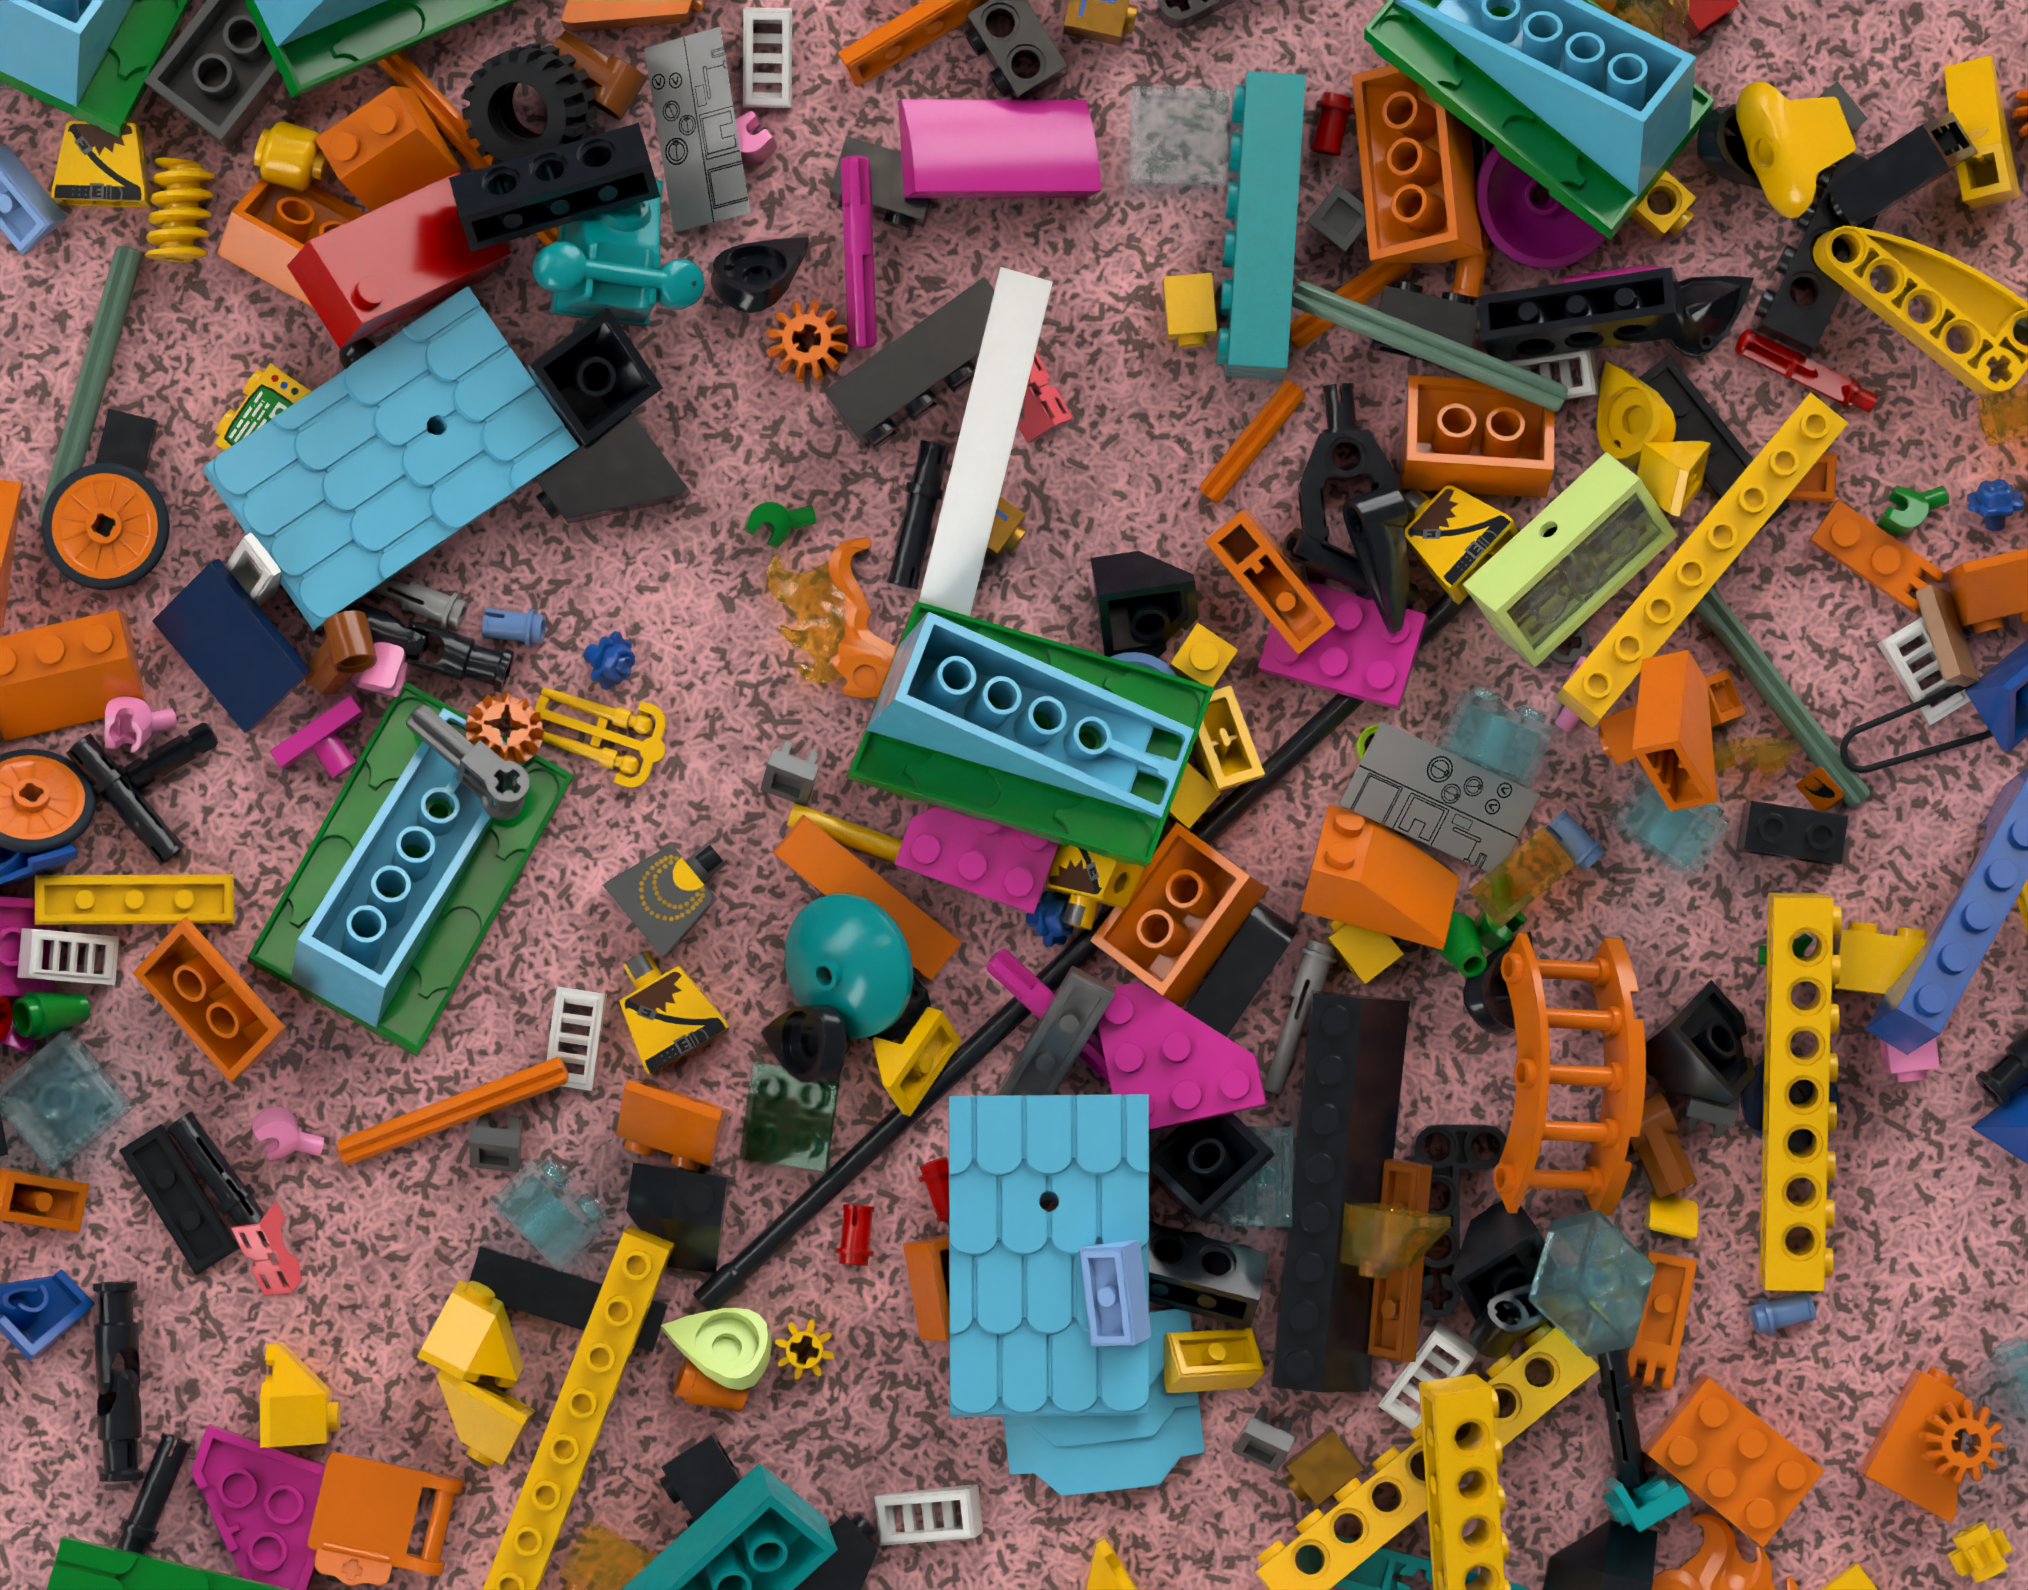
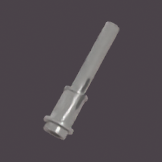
M390 578L371 591L402 603V610L410 611L441 623V628L444 630H448L450 627L458 629L463 622L468 607V602L461 600L460 594L453 593L450 596L423 586L416 581H412L410 585ZM391 588L404 592L406 595L395 592Z
M1312 939L1308 940L1306 948L1301 947L1300 952L1304 953L1292 990L1290 989L1289 992L1290 995L1294 996L1263 1086L1265 1090L1281 1095L1310 1012L1312 990L1322 991L1331 963L1337 964L1338 961L1337 958H1334L1335 947ZM1304 998L1305 1001H1304V1003H1303V1006H1302V1009H1301L1299 1018H1297V1014H1298V1011H1299V1008H1300L1302 999Z

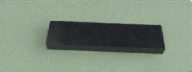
M1668 354L1640 376L1639 379L1657 391L1672 409L1676 422L1674 442L1704 441L1711 443L1703 479L1718 498L1721 499L1750 465L1753 458L1671 355ZM1786 500L1781 503L1760 530L1790 507Z
M484 1246L479 1248L469 1280L479 1282L490 1288L495 1293L494 1298L502 1301L504 1306L580 1330H585L603 1285L593 1280ZM657 1300L652 1301L635 1347L651 1352L654 1351L668 1304Z

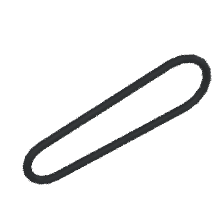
M1955 685L1851 729L1842 739L1840 757L1844 765L1851 771L1867 773L1987 739L1993 735L1990 730L1866 766L1855 765L1850 761L1847 747L1855 735L1971 686L1962 687Z

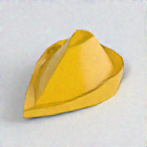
M1605 361L1597 411L1599 444L1604 453H1609L1621 464L1629 467L1638 466L1643 442H1672L1676 431L1674 414L1670 406L1657 391L1629 371L1609 361Z

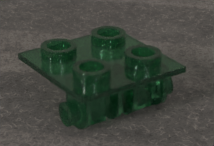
M752 1062L739 1159L827 1172L828 1162H831V1156L829 1155L832 1133L835 1132V1127H833L834 1118H837L835 1111L838 1089H841V1084L839 1083L840 1076L832 1083H801L790 1076L783 1066Z

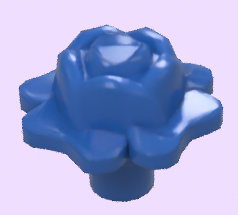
M2006 480L1983 481L1980 483L1977 492L1967 494L1968 510L1985 517V527L1991 531L2003 530L2005 528V517L2013 515L2014 511L2024 509L2023 493L2014 491L2013 486L2008 484Z
M614 631L610 637H602L598 646L590 644L584 652V660L593 667L591 680L599 682L604 690H609L613 684L618 685L623 680H626L631 675V668L635 664V655L631 651L632 642L623 639L620 632Z
M1050 891L1043 892L1041 903L1037 904L1034 915L1026 913L1027 925L1029 927H1036V933L1039 937H1043L1045 947H1052L1054 944L1064 945L1067 941V936L1073 933V928L1075 927L1063 923L1069 900H1066L1065 894L1057 891L1053 893Z

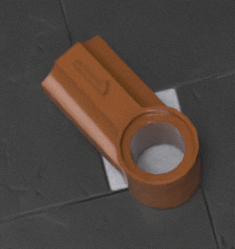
M566 30L552 45L560 48L558 57L570 54L577 60L573 66L577 71L583 68L586 70L589 78L584 80L587 89L594 87L597 98L590 100V102L611 117L621 120L647 81V78L622 59L613 55L608 58Z
M344 611L332 615L325 620L323 626L326 640L307 663L312 672L305 678L306 684L317 689L320 695L337 694L352 674L366 671L376 664L377 656L368 619L362 611Z
M1657 1093L1644 1099L1639 1137H1630L1629 1147L1633 1152H1637L1657 1198L1673 1194L1697 1182L1676 1135L1679 1132L1677 1123L1662 1093Z

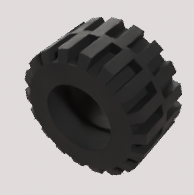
M540 43L516 47L482 63L483 68L476 70L470 77V80L475 85L465 88L463 99L470 101V106L462 109L463 120L470 119L472 128L466 130L470 140L477 137L480 145L476 150L482 157L489 154L493 155L491 164L495 165L591 137L594 128L587 123L597 119L598 108L590 107V100L597 98L594 87L587 89L584 80L589 78L586 70L583 68L577 71L573 67L577 61L573 56L566 54L558 57L560 48L552 45L541 48ZM519 82L533 87L545 102L548 117L542 134L526 129L515 115L513 94Z

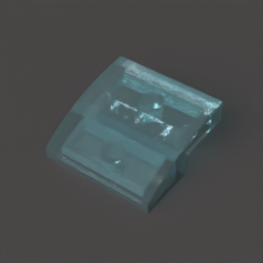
M1247 1126L1274 1152L1275 1156L1218 1208V1223L1292 1227L1293 1127Z

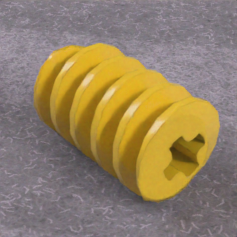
M167 157L156 158L154 160L155 164L166 171L156 173L152 181L156 186L164 189V191L153 193L150 201L163 210L151 212L148 220L151 224L161 229L150 231L147 233L146 239L149 243L159 248L147 251L144 256L152 260L173 263L193 262V259L208 256V251L196 246L195 240L210 237V232L198 227L197 221L212 218L211 212L199 207V201L214 198V193L201 188V182L216 179V174L204 169L202 164L194 161Z

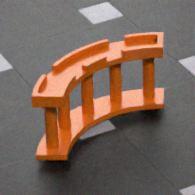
M1518 933L1509 952L1504 955L1500 967L1502 977L1507 985L1514 1015L1517 1062L1514 1068L1516 1094L1513 1115L1505 1148L1494 1170V1187L1500 1193L1508 1213H1517L1527 1189L1582 1190L1595 1216H1612L1621 1199L1632 1168V1164L1625 1161L1630 1137H1639L1645 1097L1646 1046L1643 1019L1634 1018L1631 994H1636L1639 991L1631 960L1622 938L1606 937L1595 957L1590 962L1536 959L1527 933ZM1542 979L1589 981L1594 991L1598 1010L1547 1008ZM1549 1028L1601 1030L1604 1066L1550 1064ZM1549 1084L1603 1086L1599 1121H1546ZM1542 1140L1594 1142L1583 1170L1535 1169Z

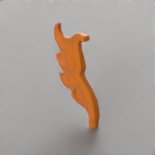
M1698 1514L1690 1517L1691 1522L1697 1523L1703 1528L1704 1538L1700 1549L1678 1569L1671 1568L1658 1573L1653 1578L1652 1590H1776L1772 1582L1770 1559L1761 1546L1755 1547L1756 1560L1753 1562H1747L1742 1559L1736 1547L1735 1535L1730 1526L1723 1519L1712 1514ZM1792 1576L1786 1577V1590H1799Z

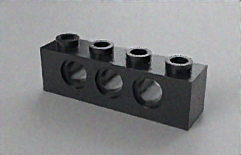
M639 123L449 178L458 215L471 252L661 197Z
M1854 152L1820 171L1816 184L1822 186L1823 189L1816 203H1812L1799 216L1795 225L1796 228L1802 230L1795 248L1788 244L1786 245L1774 270L1782 274L1774 291L1766 288L1754 312V315L1761 318L1756 331L1807 355L1816 349L1844 290L1841 285L1817 266L1810 246L1812 240L1818 239L1823 233L1842 226H1851L1849 222L1843 221L1832 210V195L1827 186L1868 160ZM1878 216L1857 227L1872 230ZM1835 238L1832 243L1833 256L1838 261L1845 263L1850 254L1848 244L1840 238ZM1801 282L1808 285L1813 293L1812 303L1807 306L1795 303L1790 295L1791 284Z
M1672 267L1478 296L1481 342L1488 355L1505 362L1686 336L1682 290Z
M1149 1220V1302L1250 1328L1260 1300L1269 1253L1255 1250L1243 1244H1231L1208 1238L1197 1232H1185L1161 1226Z

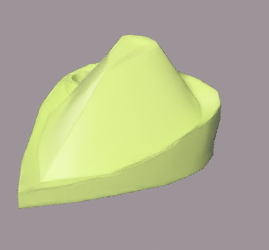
M722 1308L685 1316L661 1325V1329L671 1342L705 1376L726 1388L744 1390L755 1386L762 1378L769 1364L772 1348L771 1332L763 1318L749 1309Z

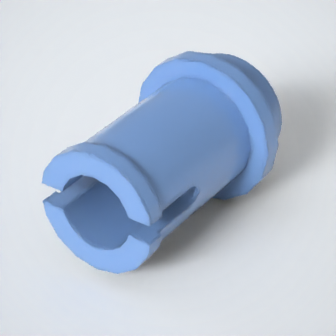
M489 607L485 609L482 622V636L484 639L494 638L525 642V646L532 648L534 643L542 644L544 640L546 617L545 615L537 614L536 609H530L528 613L496 610Z
M1565 809L1543 831L1574 861L1571 864L1573 868L1578 865L1585 872L1605 853L1599 846L1602 841L1600 839L1595 841Z
M1802 1291L1798 1294L1771 1301L1759 1298L1758 1304L1750 1306L1751 1320L1757 1334L1766 1333L1768 1336H1773L1777 1329L1816 1320L1815 1306L1809 1291Z

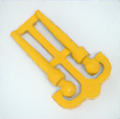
M543 687L534 709L535 712H540L541 723L544 719L592 735L590 745L573 739L544 732L542 742L598 761L600 766L612 770L614 767L620 768V771L615 775L613 783L628 788L639 787L649 779L654 763L660 762L665 757L666 746L662 739L667 721L665 714L657 706L640 701L638 707L639 715L635 716L632 715L633 711L619 706L615 709L588 699ZM551 699L585 713L598 716L596 726L546 710L549 700ZM651 714L656 720L652 737L646 738L644 741L606 730L610 720L612 725L627 729L629 726L634 728L637 733L646 735L651 732L653 727L652 719L646 715ZM602 739L640 751V755L644 760L639 774L632 778L627 776L636 774L639 769L640 763L636 757L631 755L620 756L619 751L607 747L600 749Z

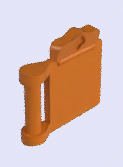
M339 1452L329 1453L307 1540L309 1548L316 1550L313 1560L315 1569L322 1574L337 1577L348 1586L362 1583L377 1586L384 1585L390 1578L392 1566L442 1576L445 1562L440 1560L452 1507L455 1495L462 1493L465 1480L447 1474L422 1471ZM422 1487L437 1489L421 1555L409 1554L407 1549Z

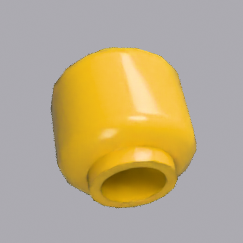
M286 121L276 123L271 129H263L254 155V165L260 167L261 176L265 181L296 191L306 190L314 178L322 180L329 162L315 140L320 135L318 131Z

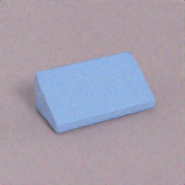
M3 145L0 146V229L17 250L24 255L67 219V216L10 147Z
M1122 1241L1079 1248L1091 1346L1137 1345L1151 1337V1326L1140 1241Z

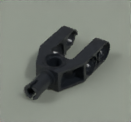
M1341 383V404L1338 403L1337 384L1322 386L1328 429L1323 430V434H1319L1298 486L1302 530L1327 543L1330 535L1329 526H1326L1323 490L1325 488V481H1349L1366 477L1370 480L1371 491L1386 485H1393L1399 490L1398 476L1369 429L1362 430V427L1356 424L1354 383ZM1348 445L1357 452L1358 464L1354 469L1345 471L1335 466L1332 460V451L1337 446ZM1305 566L1308 581L1331 579Z

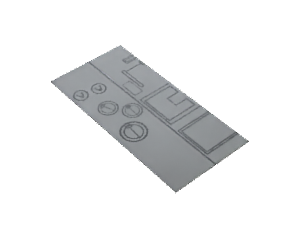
M720 27L645 47V58L674 233L749 214L750 206Z
M1381 721L1339 805L1498 876L1540 794Z

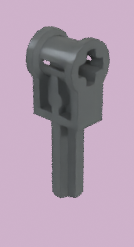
M422 704L413 710L406 721L407 728L458 770L456 779L481 799L482 807L488 815L495 819L508 820L520 814L525 804V795L528 792L530 782L528 773L521 765L511 761H504L480 740L474 746L427 705ZM497 789H498L499 791H504V790H506V791H505L503 794H501L500 792L497 791Z

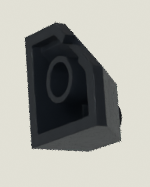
M1141 551L1091 558L1104 656L1111 657L1121 653L1137 652L1159 658L1167 650L1166 642L1181 628L1187 630L1199 618L1194 574Z
M1712 980L1707 982L1645 1039L1646 1071L1665 1090L1729 1104L1756 1075L1752 1058L1745 1057L1741 1040L1747 1034L1744 1016Z
M633 1162L626 1212L639 1229L675 1243L667 1267L715 1273L717 1271L730 1176Z
M1613 1520L1604 1522L1589 1534L1550 1556L1542 1590H1652L1658 1531L1645 1529L1638 1532L1629 1524L1622 1526L1620 1522Z

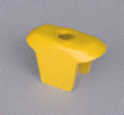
M1766 82L1750 83L1741 90L1736 103V120L1752 168L1772 207L1783 217L1791 219L1799 217L1813 202L1817 174L1856 150L1854 139L1839 101L1836 97L1790 100Z

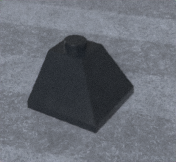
M609 308L603 309L528 364L537 388L541 390L575 441L582 445H587L663 388Z
M1232 1113L1178 1126L1149 1153V1172L1161 1189L1190 1217L1203 1222L1270 1161L1275 1154Z
M1503 1200L1471 1219L1451 1278L1476 1321L1489 1300L1494 1296L1528 1284L1562 1277L1563 1274L1539 1229L1523 1207L1520 1205L1517 1213H1508Z

